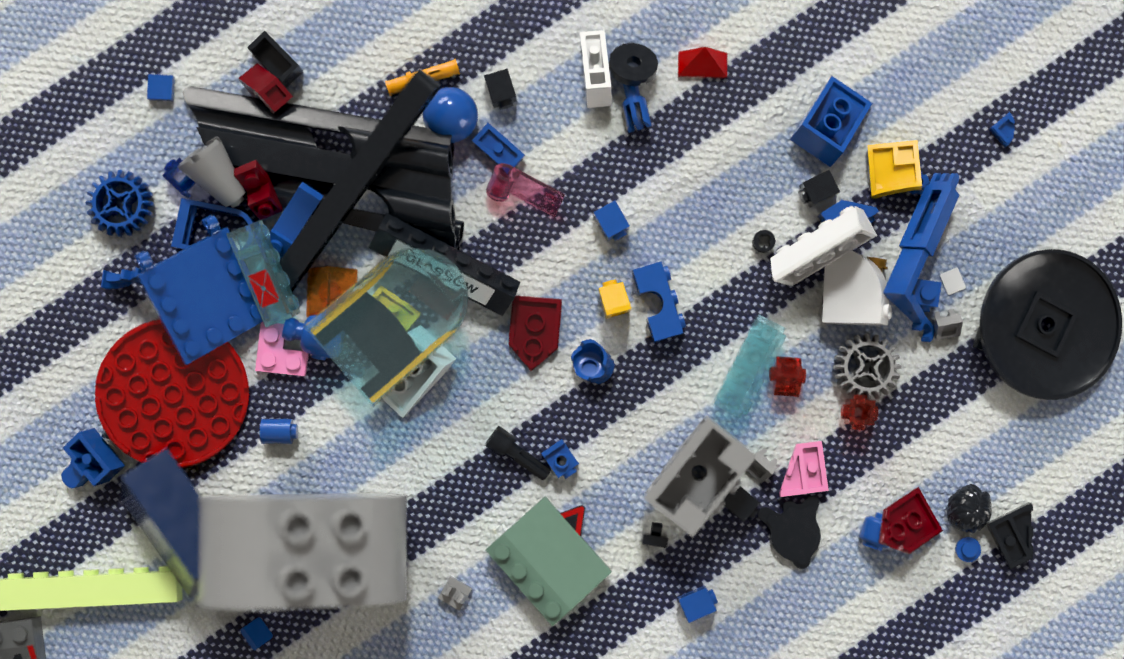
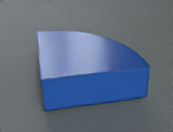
M1010 112L989 128L1004 147H1007L1014 137L1015 121Z

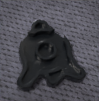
M815 496L807 497L801 504L785 501L781 514L767 507L760 508L757 513L758 518L770 530V540L773 548L782 557L792 561L799 569L809 566L811 557L820 544V528L816 521L819 500Z

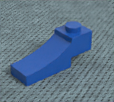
M302 182L260 248L281 260L304 228L323 195Z

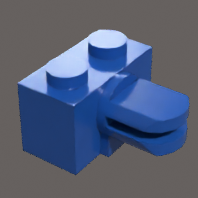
M95 428L78 432L63 447L72 459L61 474L62 481L69 488L83 486L87 481H90L93 486L109 482L125 467L124 463Z

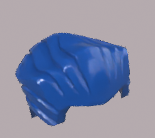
M588 339L582 341L580 346L571 355L576 375L584 380L601 384L607 381L613 374L614 360L595 340Z

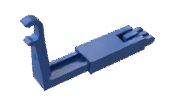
M934 173L929 185L925 186L899 244L902 251L883 291L884 295L913 322L912 330L924 331L921 336L922 342H931L935 330L934 325L924 314L912 292L927 257H933L959 198V194L956 191V186L959 182V175L957 173H952L951 175L949 173Z

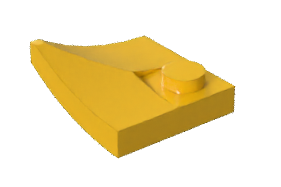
M918 140L867 145L872 199L901 192L922 190Z

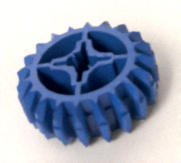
M118 170L116 176L110 171L108 172V179L102 175L99 176L101 184L92 183L96 190L95 192H87V195L93 198L85 202L87 206L93 207L87 211L89 216H94L91 220L92 224H99L98 230L102 232L106 230V234L110 236L116 233L117 237H122L124 231L126 235L132 236V228L140 232L141 227L139 223L148 224V221L144 219L145 215H153V212L147 210L148 207L154 206V202L147 201V199L153 196L152 192H145L149 185L142 183L140 176L134 178V173L130 171L125 175L124 171ZM130 185L133 189L130 192L119 193L114 187ZM107 194L108 203L103 207V199ZM138 197V206L136 212L133 213L132 205L137 201ZM117 198L124 201L122 207L124 210L116 207V205H119L117 204ZM121 214L127 221L112 223L107 218Z

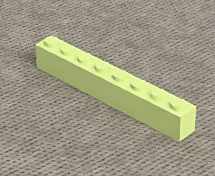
M159 566V571H149V567H135L133 572H124V568L108 569V573L99 574V569L83 570L82 575H74V570L58 571V576H49V572H34L33 577H24V573H10L8 578H0V611L179 602L183 600L182 586L168 566Z

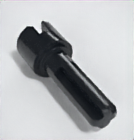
M498 426L485 443V446L500 457L507 455L539 479L545 480L550 474L551 469L515 443L516 440H514L515 437Z

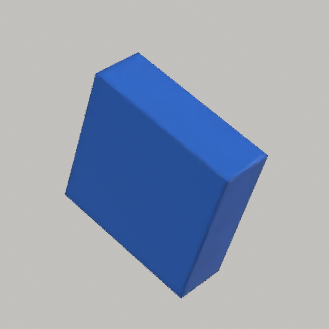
M148 74L147 99L173 101L175 77L173 75Z

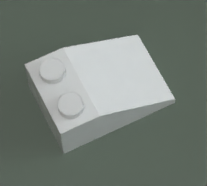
M421 325L408 332L421 354L437 341ZM440 345L381 398L404 418L445 374L456 358Z

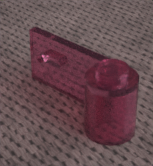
M504 163L495 166L486 187V194L494 201H506L512 194L553 217L556 216L565 197L564 193Z

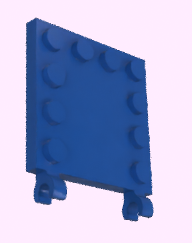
M211 215L201 220L209 234L208 237L153 266L150 255L144 251L134 256L143 271L136 276L185 365L273 316L268 306L262 308L263 295L260 306L249 280L251 278L248 277L252 274L229 229L225 227L220 230L218 220L215 216Z

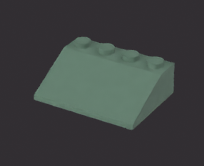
M546 496L485 550L552 627L612 572Z

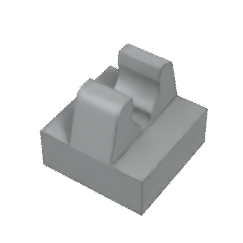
M948 309V316L941 317L939 311L935 312V339L941 340L960 336L963 324L961 315L956 314L953 309Z
M762 449L755 454L757 457L746 470L760 483L769 478L777 469L776 458L769 461L764 457V454L767 452L766 449Z
M450 576L438 599L460 610L472 587Z

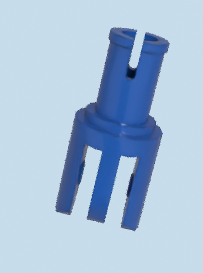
M623 84L626 99L622 106L628 133L634 132L635 127L637 130L644 129V124L646 127H652L646 98L640 96L639 87Z

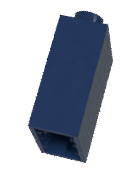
M166 448L121 477V501L189 598L199 592L200 504L198 503V497L201 496Z

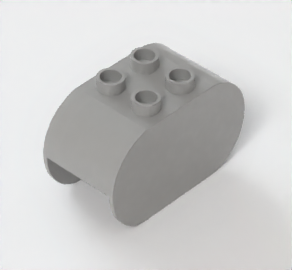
M330 493L198 497L200 516L199 598L197 599V605L200 607L227 610H272L379 605L401 602L407 599V495Z

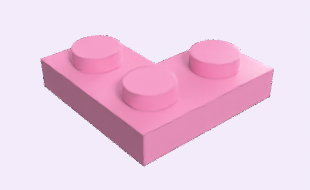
M261 322L255 371L306 376L309 354L304 351L284 349L285 339L282 337L284 324Z

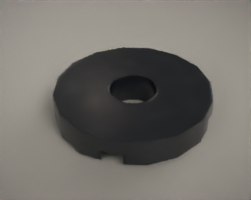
M626 43L612 51L609 60V70L613 73V77L622 84L640 86L641 83L646 82L647 84L651 82L656 76L658 60L650 48L642 44ZM633 62L638 64L639 66L631 67L628 65V63Z

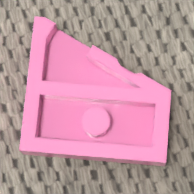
M822 441L795 444L779 496L785 497L829 491Z

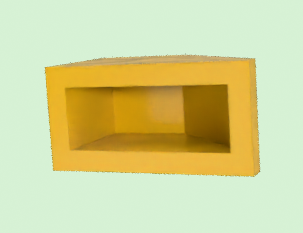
M617 279L603 282V287L599 288L598 291L605 318L630 313L631 305L623 282L617 283Z

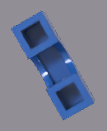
M662 261L632 270L639 296L653 293L662 302L660 313L646 319L653 343L683 334L682 328H686L682 313L678 314L675 307L679 302L675 289L670 290L668 281L671 280L668 266L663 267Z

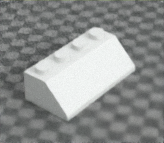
M856 206L845 208L836 219L822 222L816 231L812 233L807 232L797 238L798 242L791 246L786 245L776 251L777 254L770 258L774 281L793 286L876 237L877 234L864 210Z

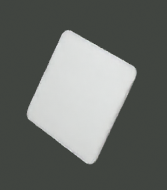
M958 268L940 274L948 295L966 288Z

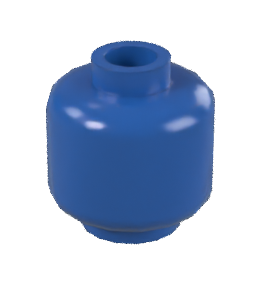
M876 512L875 517L867 516L864 519L859 534L860 539L864 541L862 545L882 551V548H888V546L879 543L883 514Z

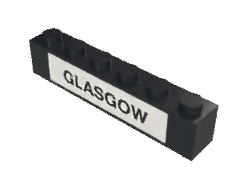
M387 213L368 247L389 259L393 258V261L501 316L505 314L514 300L520 285V281Z

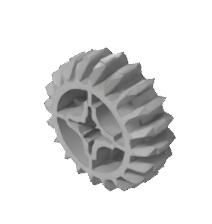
M869 333L864 334L863 341L859 335H855V344L852 340L847 339L845 343L848 349L843 346L838 348L844 355L834 356L835 360L841 361L840 365H833V369H840L841 374H836L834 377L835 379H844L839 384V387L844 388L848 385L847 395H851L854 390L856 391L855 399H860L863 393L865 401H870L871 393L875 399H880L879 390L884 395L889 394L886 385L895 388L896 384L891 378H900L899 374L894 373V369H901L900 364L894 365V360L900 359V356L891 355V352L895 350L894 346L885 348L888 344L887 339H883L879 344L880 338L877 334L873 336L872 341L870 340ZM864 346L876 349L879 354L870 358L861 353L858 348ZM853 354L856 369L849 374L848 362ZM863 360H865V363L875 361L869 368L871 374H869V371L859 373L865 366ZM885 360L886 372L881 380L878 366ZM865 376L870 381H873L876 386L866 388L854 381Z

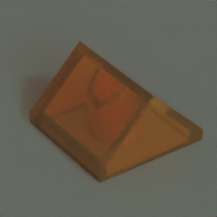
M332 266L310 268L307 275L306 318L311 315L320 316V313L329 316L356 293L358 269Z

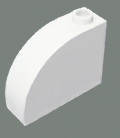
M851 251L825 266L822 323L831 325L888 326V320L892 317V307L889 304V299L883 293L887 282L881 270L874 262L859 253Z

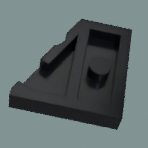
M1030 502L986 523L1008 569H1013L1033 559V545L1031 543L1033 537V526H1031L1033 505Z

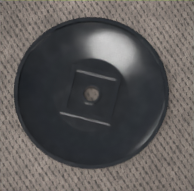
M1059 249L1030 252L1010 262L999 272L989 286L980 312L979 330L985 356L994 372L1012 389L1037 399L1059 400L1069 398L1086 391L1097 383L1115 359L1122 335V312L1119 299L1107 276L1099 267L1085 257ZM1044 318H1048L1050 321V328L1047 331H1044L1041 327V322Z

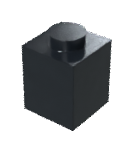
M508 68L484 75L493 108L499 107V110L512 107L513 102H516L517 98Z
M830 170L802 182L799 186L801 190L798 191L804 204L807 203L809 208L840 193Z
M741 486L733 494L728 492L724 497V507L743 522L746 519L751 521L759 511L757 506L760 502Z

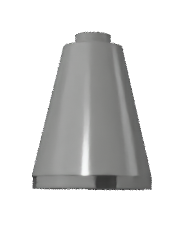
M217 136L206 142L205 146L196 149L187 156L178 168L223 206L231 205L234 208L244 200L245 190L234 177V166L222 141Z

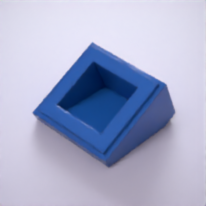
M260 617L240 629L241 634L253 650L258 649L273 637V634Z

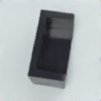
M266 31L262 32L247 47L254 57L271 74L279 79L285 88L289 87L303 73L301 67Z

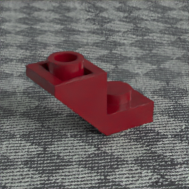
M258 63L238 78L253 97L258 96L273 114L293 98L279 79Z
M257 160L234 169V177L247 191L248 206L260 221L283 212L269 175Z

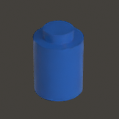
M261 419V444H292L293 439L298 438V424H294L293 419Z

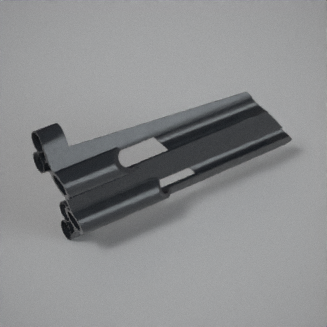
M189 86L182 91L187 105L198 122L199 127L196 128L204 145L209 140L218 136L227 151L234 169L257 160L269 175L282 208H286L302 182L322 194L323 198L312 215L381 121L380 119L286 103L273 114L260 98ZM413 126L367 190L376 193L386 203L389 215L460 251L459 243L463 237L464 221L456 220L455 207L452 200L451 179L453 177L455 150L454 143H451L452 135H442L429 128ZM309 128L347 134L352 143L351 154L318 149ZM245 190L243 198L247 199V191ZM353 209L343 223L376 232L385 214Z

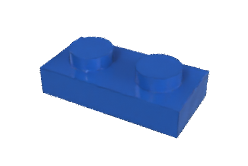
M489 123L472 140L473 144L508 174L525 157L524 153Z

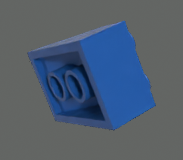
M831 76L790 140L831 167L844 153L871 107L872 102Z

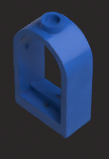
M185 198L181 199L171 247L184 250L191 246L189 243L197 208L238 216L246 220L250 229V237L247 244L239 250L243 258L251 255L256 247L260 248L262 246L264 234L259 232L256 222L243 211Z

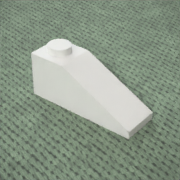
M605 31L580 32L587 108L612 106Z

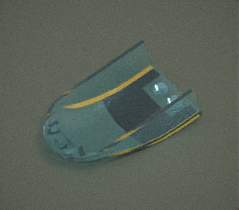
M409 248L400 250L382 260L305 325L304 328L374 407L424 364L458 331L467 312L468 293L466 283L458 268L442 254L429 249Z

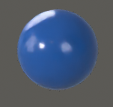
M444 87L439 89L422 114L425 128H429L438 134L452 135L451 143L460 142L470 136L477 125V105L473 98L464 90L455 87Z

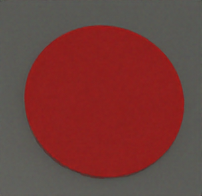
M160 319L141 324L119 338L103 359L95 382L97 414L104 431L111 441L125 454L141 463L167 448L180 468L202 463L223 450L240 429L246 415L249 400V384L240 356L229 342L185 365Z

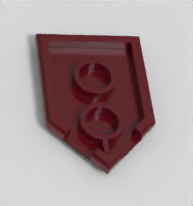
M515 296L512 301L508 345L530 371L534 370L558 349L562 299Z
M919 487L883 509L880 544L910 554L943 531Z

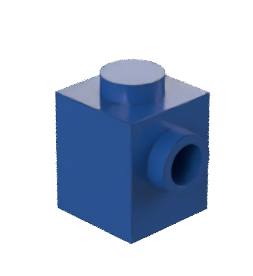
M917 280L912 294L915 295L923 312H930V309H935L939 306L942 282Z

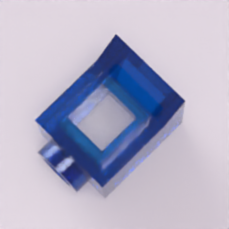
M180 157L177 161L172 159L164 167L166 172L162 176L183 196L189 199L191 194L188 191L196 183L178 168L183 160Z

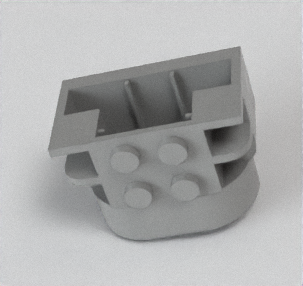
M706 415L665 464L661 473L645 492L644 499L690 536L694 537L712 513L716 515L725 505L724 497L728 492L733 494L741 484L740 477L757 455ZM694 466H704L706 468L705 475L700 478L695 477L692 474Z

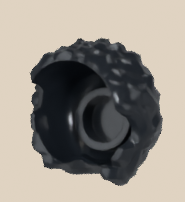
M975 484L961 487L948 499V521L960 531L975 533L978 530L980 531L991 519L992 506L990 494L987 491L982 492Z

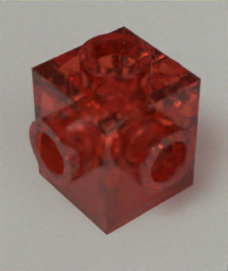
M776 356L775 365L770 366L769 381H773L774 395L799 397L801 384H805L806 369H802L801 358Z
M853 394L852 399H845V404L841 405V419H844V424L851 425V430H866V426H874L875 421L878 419V406H875L876 400H868L867 395ZM855 408L861 410L859 417H855Z

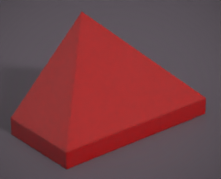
M708 47L679 51L678 77L727 78L728 53Z

